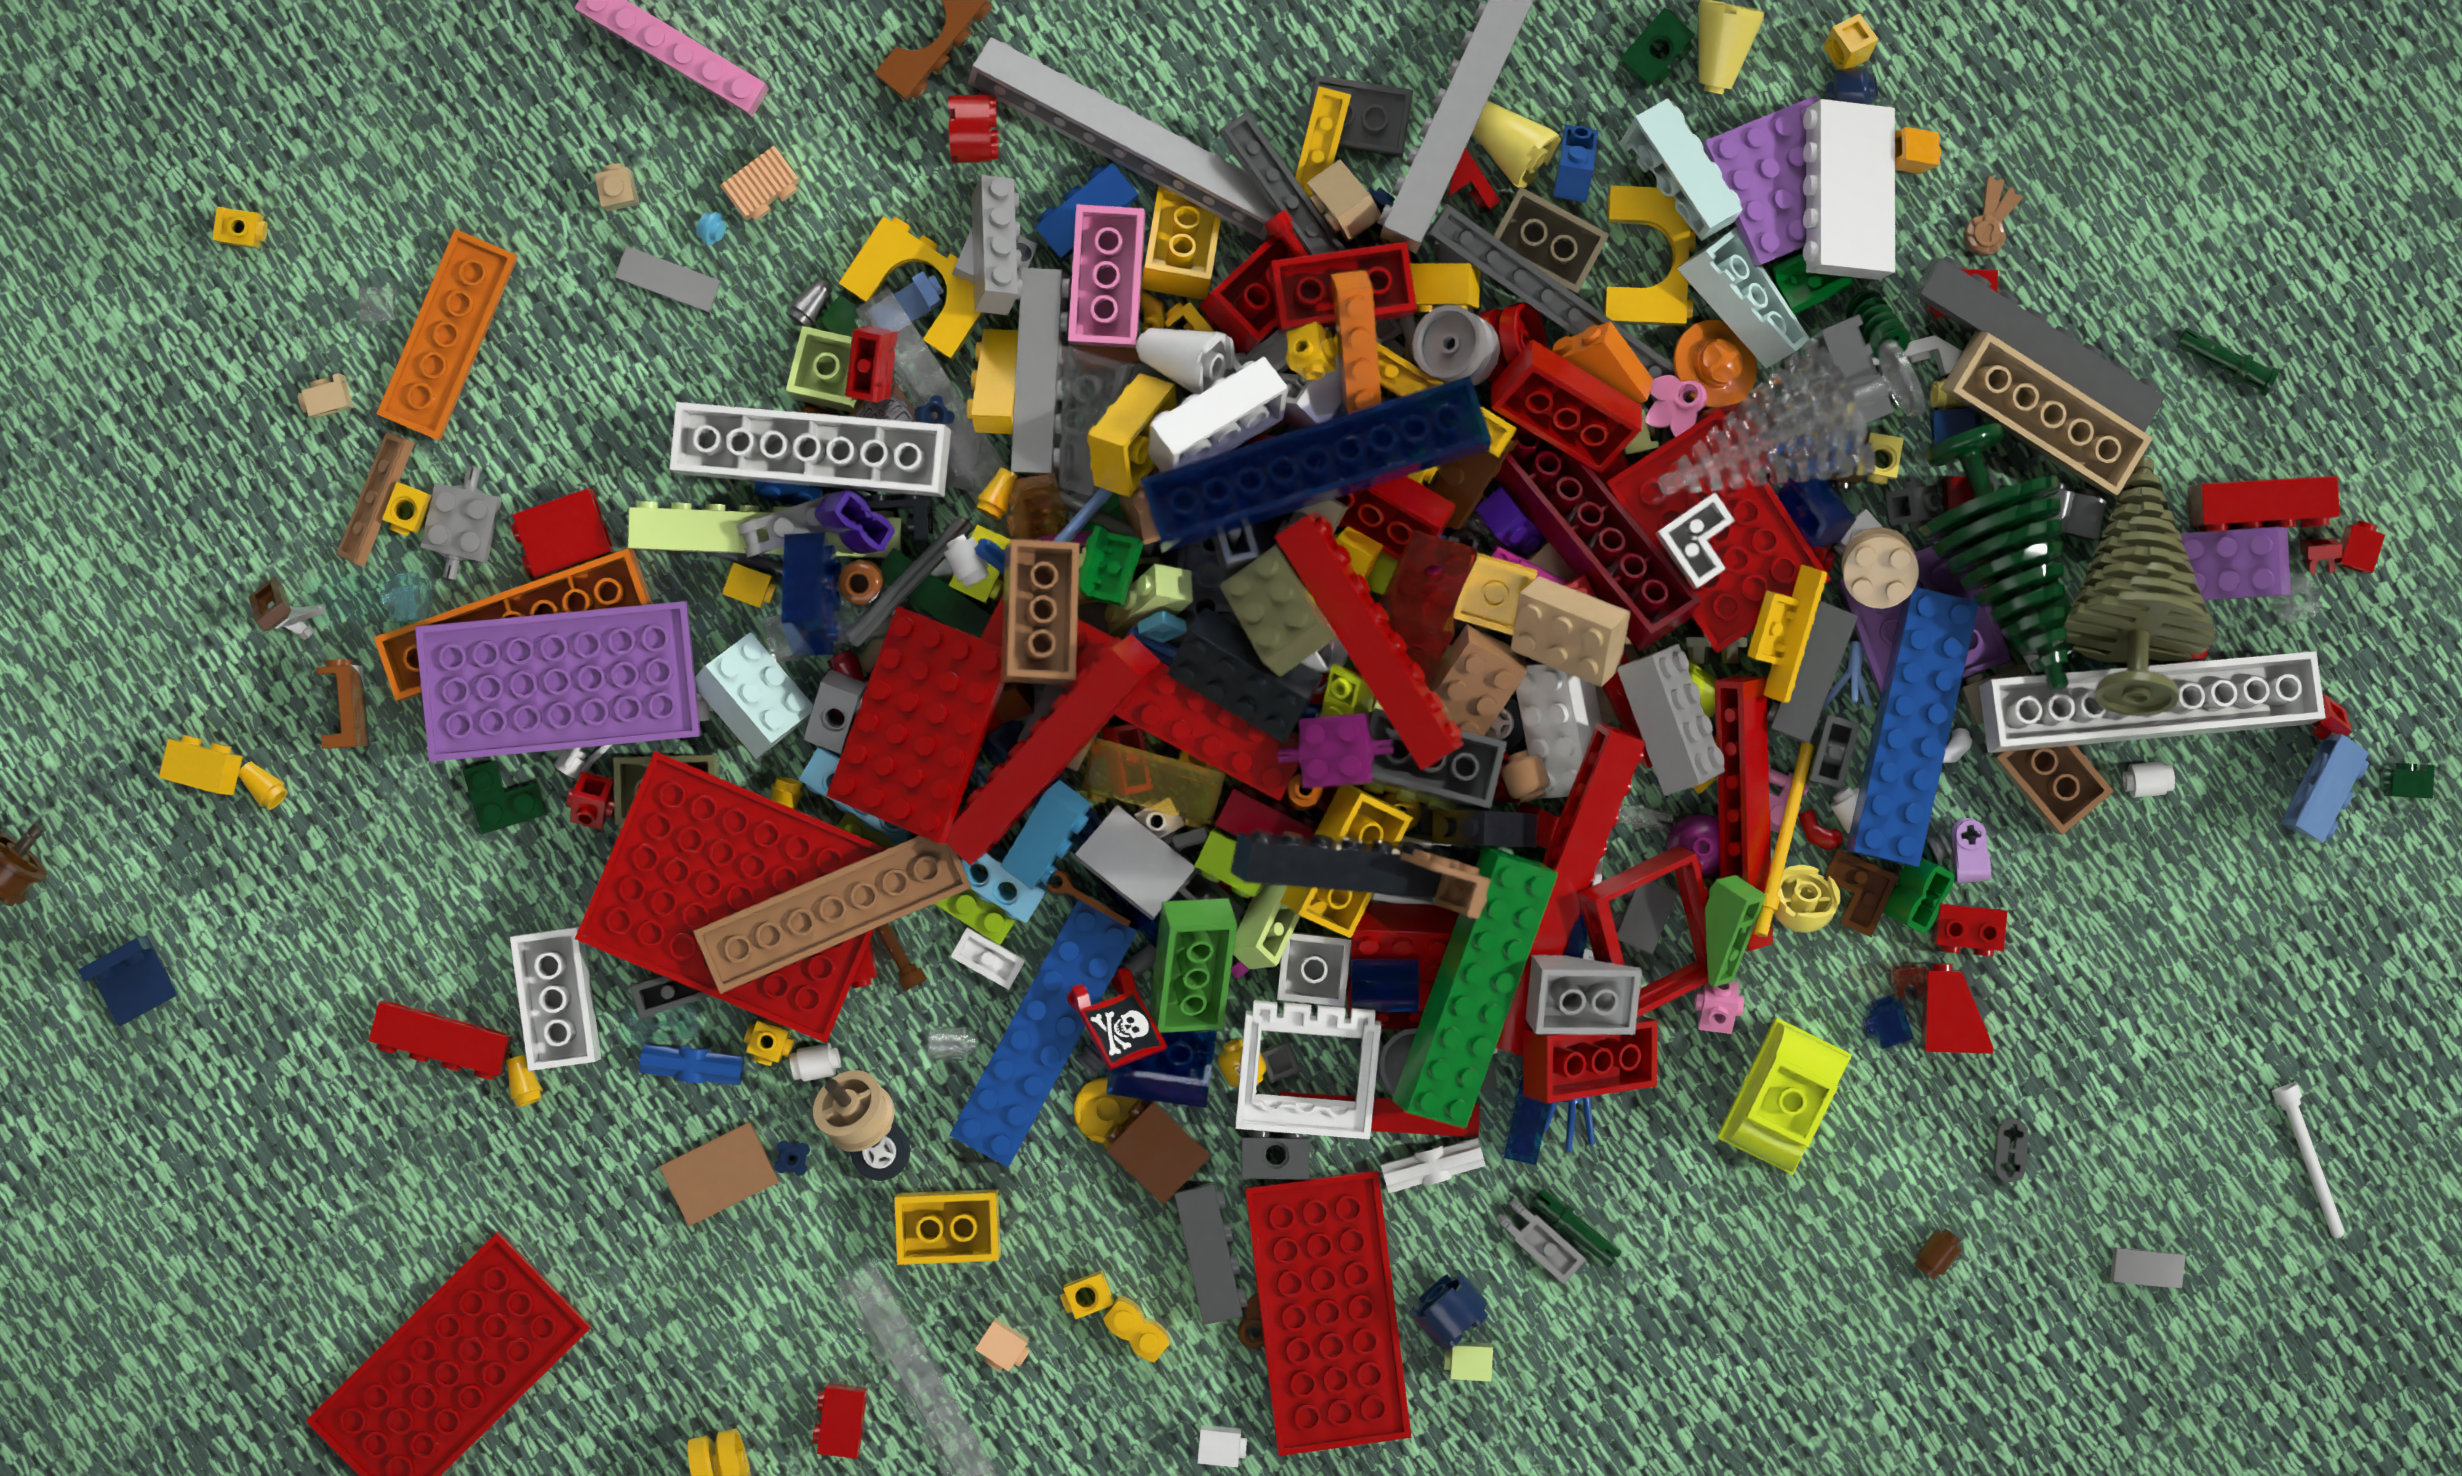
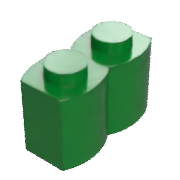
M1922 857L1919 867L1905 865L1900 875L1899 885L1892 891L1884 908V914L1925 934L1937 917L1939 904L1949 894L1953 886L1955 874Z

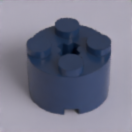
M1460 1270L1454 1271L1456 1276L1452 1279L1448 1274L1441 1277L1418 1298L1423 1303L1417 1310L1413 1306L1410 1310V1316L1437 1346L1444 1345L1447 1350L1460 1342L1463 1337L1461 1334L1470 1326L1473 1328L1479 1326L1488 1316L1484 1310L1487 1300Z

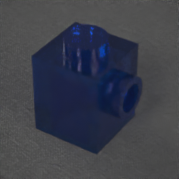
M1885 995L1871 1000L1872 1007L1865 1009L1867 1017L1862 1018L1868 1037L1874 1036L1877 1047L1884 1049L1914 1039L1900 999H1891L1890 995Z

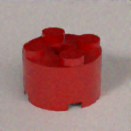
M989 94L948 96L951 164L986 163L997 160L999 150L998 129H991V127H997V98L990 97Z

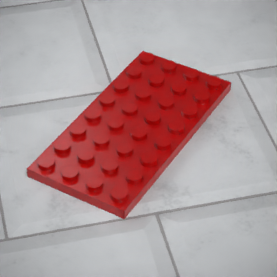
M1378 1170L1244 1187L1278 1456L1412 1438Z
M498 1231L305 1421L359 1476H441L592 1326Z

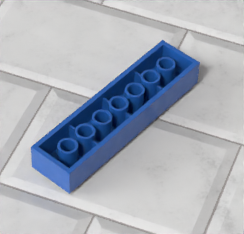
M1915 587L1909 597L1902 602L1845 851L1910 867H1919L1979 605L1976 601Z
M1080 899L1077 900L950 1133L951 1137L1009 1168L1085 1029V1025L1078 1012L1069 1005L1066 999L1067 994L1071 992L1073 986L1082 984L1088 991L1091 1006L1099 1003L1138 932V928L1131 924L1126 927Z

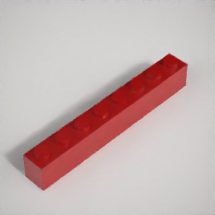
M1318 511L1308 514L1276 535L1275 538L1422 771L1464 745L1460 739L1462 738L1461 731L1456 723L1452 720L1449 721L1442 710L1444 706L1437 693L1430 691L1424 682L1425 674L1416 662H1412L1405 652L1407 646L1403 638L1397 632L1394 633L1387 623L1388 615L1379 603L1375 604L1368 593L1370 591L1369 584L1361 574H1357L1350 564L1352 562L1351 556L1343 545H1338L1332 535L1333 527L1328 519L1323 515L1320 516Z
M1738 675L1715 681L1717 747L1722 751L1725 769L1723 773L1717 775L1720 879L1737 875L1764 893L1771 867L1767 696H1764L1766 677ZM1773 917L1767 937L1754 934L1755 924L1745 951H1752L1773 944Z

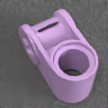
M1971 818L1959 819L1954 823L1951 832L1954 855L1952 864L1956 865L1957 872H1953L1955 874V883L1990 881L1991 864L1985 827L1980 822ZM1968 825L1971 829L1976 830V835L1970 838L1971 842L1961 837V833L1967 831Z

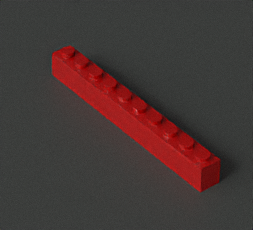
M1600 722L1596 724L1542 864L1557 872L1558 876L1495 1048L1523 1055V1029L1531 1028L1525 1018L1532 955L1562 956L1569 946L1570 933L1574 923L1580 918L1582 913L1578 893L1591 887L1594 883V872L1599 860L1605 855L1607 839L1611 829L1618 822L1622 801L1631 789V778L1636 766L1642 761L1644 756V745L1646 742L1631 732Z

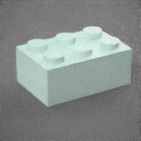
M751 632L705 665L695 677L696 690L755 759L798 728L811 715L814 706Z

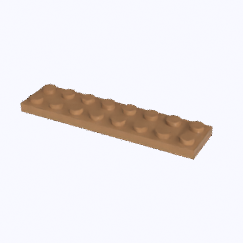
M919 835L694 930V934L718 991L721 994L972 887L958 854L947 843L945 845L939 844Z

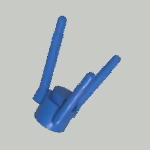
M1590 1097L1561 1101L1569 1102L1566 1131L1567 1152H1571L1573 1147L1576 1103H1581L1582 1099L1588 1143L1590 1145L1595 1144ZM1557 1102L1549 1103L1541 1127L1542 1132H1547Z

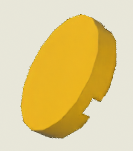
M1110 1076L1096 1078L1085 1084L1076 1097L1074 1104L1075 1122L1085 1136L1092 1141L1103 1143L1106 1140L1104 1136L1107 1131L1116 1123L1121 1125L1130 1116L1128 1111L1139 1098L1133 1088L1121 1079Z

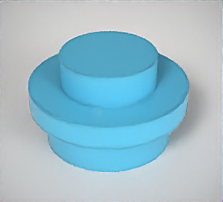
M706 212L702 215L697 225L696 234L697 237L702 239L703 243L713 245L716 241L722 239L726 230L723 215L718 212H713L712 214Z

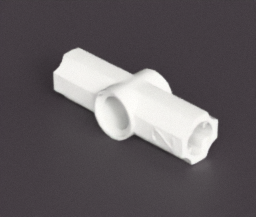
M1471 1138L1445 1147L1443 1145H1436L1432 1147V1150L1424 1151L1422 1149L1416 1151L1412 1156L1381 1164L1388 1193L1397 1192L1419 1184L1426 1186L1451 1179L1452 1175L1486 1166L1478 1138Z

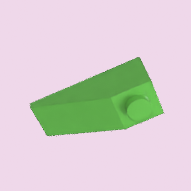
M1737 875L1716 880L1708 893L1709 899L1705 907L1708 984L1712 987L1734 981L1766 898V894Z

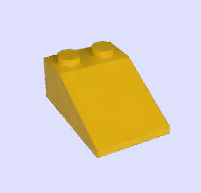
M1158 185L1141 289L1205 300L1208 297L1221 218Z

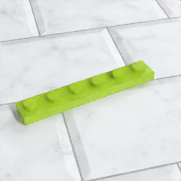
M845 813L837 826L886 848L896 846L889 836L881 831L868 828L862 822V819L853 813ZM971 888L934 903L998 945L1002 944L1016 921L1010 918L1000 906L979 898L976 891Z

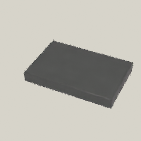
M1314 74L1304 141L1318 86L1351 94L1338 144L1339 148L1403 157L1413 90Z

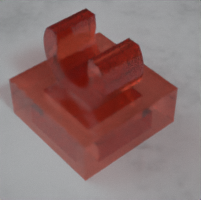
M1917 963L1888 968L1889 981L1897 985L1896 994L1900 999H1905L1904 989L1907 985H1914L1916 995L1918 997L1923 996L1924 989L1919 981L1928 980L1926 966Z

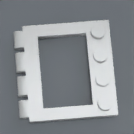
M1254 1000L1253 1011L1246 1010L1235 1129L1370 1139L1381 1033V1021H1375L1376 1010L1352 1008L1351 1018L1347 1019L1345 1018V1007L1318 1005L1317 1016H1311V1005L1284 1003L1283 1013H1277V1002ZM1261 1031L1362 1039L1356 1102L1256 1094Z

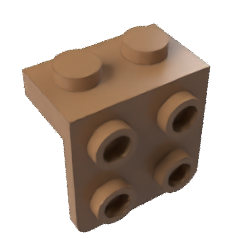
M1414 849L1413 855L1402 852L1400 859L1442 873L1433 904L1479 919L1481 910L1486 904V893L1490 883V879L1478 875L1479 868Z

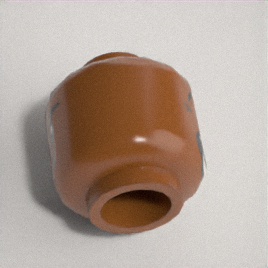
M857 560L849 563L842 569L838 579L841 595L852 604L858 605L870 603L877 598L884 584L882 571L869 560Z

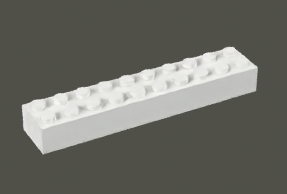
M2316 651L2148 666V671L2165 675L2176 683L2179 689V700L2175 707L2166 712L2146 716L2121 715L2111 712L2098 705L2095 699V689L2101 679L2109 674L2127 671V668L2066 673L2069 685L2060 691H2051L2049 689L2046 675L1991 679L1979 686L1988 753L2308 725L2326 718Z

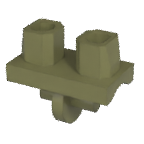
M1683 630V641L1687 647L1690 663H1708V649L1711 646L1700 630ZM1743 636L1721 650V663H1740L1742 647H1747V636Z

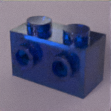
M1818 470L1790 475L1777 493L1779 500L1812 548L1839 543L1857 520Z

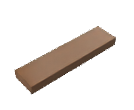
M386 431L336 553L337 556L354 564L365 566L382 525V518L396 482H399L415 444L414 442Z

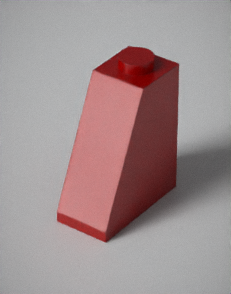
M1932 963V969H1923L1921 1050L1925 1052L1993 1054V1044L1963 973L1953 970V964Z

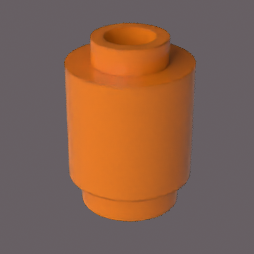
M1300 773L1290 781L1287 798L1295 809L1307 811L1318 804L1322 795V788H1311L1312 792L1309 795H1302L1299 792V786L1303 785L1302 773Z

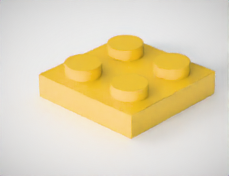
M1472 551L1453 618L1513 635L1520 593L1536 579L1538 570Z

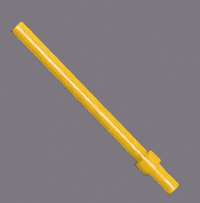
M1801 743L1764 891L1766 898L1754 931L1755 935L1761 937L1768 936L1773 913L1777 912L1780 902L1778 891L1814 746L1809 743Z

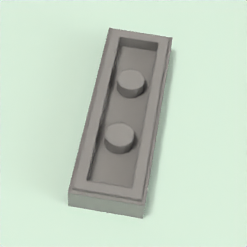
M628 246L625 247L615 274V278L708 313L711 312L721 285L720 280Z

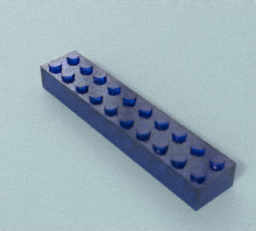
M1470 376L1142 478L1140 479L1141 490L1161 551L1164 553L1490 449L1492 439Z

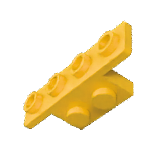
M1802 565L1792 597L1770 591L1765 593L1747 654L1748 657L1772 663L1764 696L1784 703H1789L1801 661L1805 654L1811 627L1814 623L1819 600L1824 589L1827 572Z

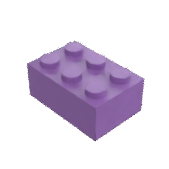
M2269 527L2180 533L2183 540L2182 544L2187 551L2189 563L2192 565L2196 582L2199 584L2204 601L2291 595L2287 528Z

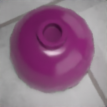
M1704 813L1688 814L1676 821L1668 832L1665 844L1666 851L1678 845L1696 852L1698 862L1702 864V879L1712 878L1719 874V819Z

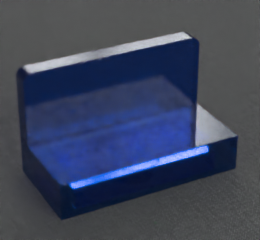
M1352 959L1351 1009L1376 1010V1012H1419V961Z

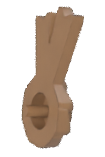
M1992 176L1986 179L1982 215L1971 219L1963 233L1967 248L1981 257L1990 256L2001 249L2006 239L2002 221L2023 197L2015 194L2014 188L2011 187L1999 201L2004 179L1996 181Z

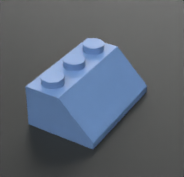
M2331 734L2328 738L2322 740L2280 824L2314 842L2324 843L2325 839L2329 840L2337 829L2338 822L2335 819L2339 811L2346 809L2353 797V792L2350 790L2355 780H2360L2368 768L2369 762L2366 759L2369 752L2342 734Z

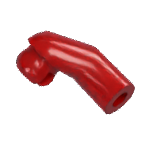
M1814 809L1798 814L1805 837L1810 844L1825 850H1834L1842 843L1843 836L1838 829L1834 828L1831 830L1819 826Z

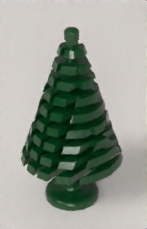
M1990 424L1968 430L1933 446L1925 452V457L1931 466H1943L1960 461L1975 499L1932 519L1933 521L1924 524L1918 533L1927 543L1937 542L1933 545L1932 550L1940 559L1953 557L1946 564V567L1952 574L1962 575L1969 573L1960 580V584L1966 591L1984 589L1973 598L1980 607H1990L1997 603H2004L1994 608L1995 610L1988 612L1987 616L1993 623H2004L2014 618L2023 617L2017 623L2003 628L2002 634L2007 640L2021 638L2030 634L2031 638L2017 645L2015 649L2021 656L2037 653L2039 658L2029 663V666L2035 673L2045 671L2046 681L2051 691L2063 690L2069 685L2066 673L2061 668V664L2068 661V649L2055 652L2054 646L2067 639V628L2055 629L2047 632L2046 628L2062 621L2066 617V608L2059 606L2042 613L2039 612V610L2054 604L2065 596L2063 584L2044 588L2057 581L2058 578L2063 577L2064 574L2062 562L2046 566L2048 563L2059 558L2063 553L2061 541L2048 543L2062 533L2061 520H2051L2061 512L2060 498L2053 497L2060 490V479L2058 476L2047 478L2045 476L1994 491L1979 453L1988 450L2003 439L2001 424Z

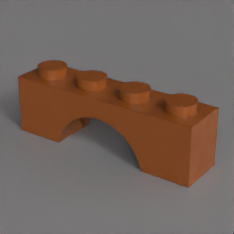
M941 0L945 8V24L939 37L929 46L918 50H906L895 47L875 71L876 77L907 103L912 98L918 100L927 90L929 84L926 80L934 71L939 74L950 61L947 55L956 45L958 48H961L969 39L972 32L968 29L976 20L982 22L991 12L993 6L990 2L992 0Z

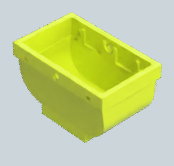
M1775 1017L1716 1137L1793 1175L1838 1088L1837 1085L1852 1054Z

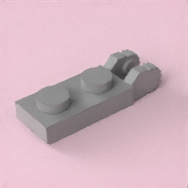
M1513 1198L1509 1204L1515 1212L1528 1220L1527 1224L1519 1230L1507 1216L1501 1213L1496 1217V1220L1514 1236L1513 1239L1560 1282L1565 1284L1586 1261V1258L1537 1214L1533 1215L1517 1199Z

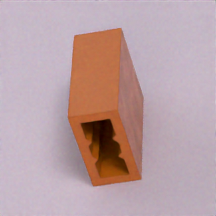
M1611 321L1599 326L1592 325L1582 333L1572 337L1565 336L1554 344L1552 352L1640 404L1648 400L1654 379Z

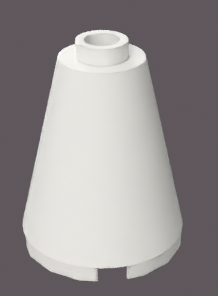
M1150 328L1139 336L1136 343V351L1141 361L1197 395L1207 391L1216 380L1223 378L1226 368L1232 370L1235 349L1233 340L1222 332Z

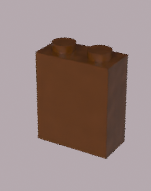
M1149 1095L1145 1100L1139 1099L1128 1111L1130 1116L1121 1125L1116 1123L1107 1131L1104 1136L1106 1140L1103 1142V1145L1116 1161L1164 1205L1211 1156L1199 1141Z

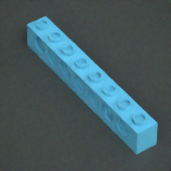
M818 746L799 780L804 782L811 792L826 796L841 754ZM829 798L834 801L835 806L841 811L853 813L862 819V822L868 828L881 831L889 836L895 845L919 836ZM997 845L971 866L959 856L972 887L971 889L976 891L977 896L986 902H993L1000 906L1014 920H1022L1027 923L1048 891L1047 884L1041 882L1031 890L1001 868L1000 865L1008 852ZM975 864L984 865L988 870V874L980 873L976 869ZM1003 882L1012 883L1016 887L1017 892L1008 891Z

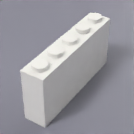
M1820 99L1806 108L1803 118V126L1806 129V145L1803 150V159L1806 162V177L1803 183V192L1806 195V210L1803 216V225L1806 228V243L1803 248L1806 272L1881 280L1895 272V108Z

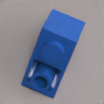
M1565 124L1553 197L1586 203L1594 169L1598 130Z

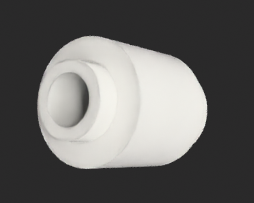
M961 535L947 543L949 550L945 551L944 555L958 582L962 581L965 588L990 576L986 569L989 565L975 553L977 543L974 537L967 540L965 535Z
M2162 761L2130 764L2128 771L2123 772L2122 775L2125 792H2130L2132 798L2166 795L2167 791H2173L2175 788L2173 767L2171 764H2164Z
M1850 786L1834 794L1833 799L1835 801L1830 805L1847 833H1850L1859 788L1852 790Z
M830 1043L799 1048L796 1053L789 1055L794 1080L802 1079L805 1082L835 1076L836 1068H841L838 1049H832Z

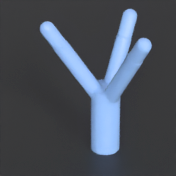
M1851 642L1848 669L1828 693L1822 710H1825L1850 677L1852 702H1858L1860 690L1865 706L1870 707L1872 705L1861 674L1863 650L1860 642Z

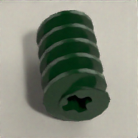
M1865 290L1851 299L1845 312L1846 320L1860 314L1863 324L1858 327L1865 344L1870 343L1872 356L1879 360L1887 361L1902 355L1909 346L1910 333L1882 298L1881 294L1875 290Z

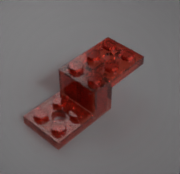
M1413 530L1379 604L1388 615L1387 623L1394 633L1397 632L1403 638L1407 646L1405 652L1411 661L1416 662L1425 674L1424 682L1429 687L1453 638V607L1477 560L1478 552L1476 548ZM1431 565L1442 568L1437 574H1428L1424 571L1425 568Z

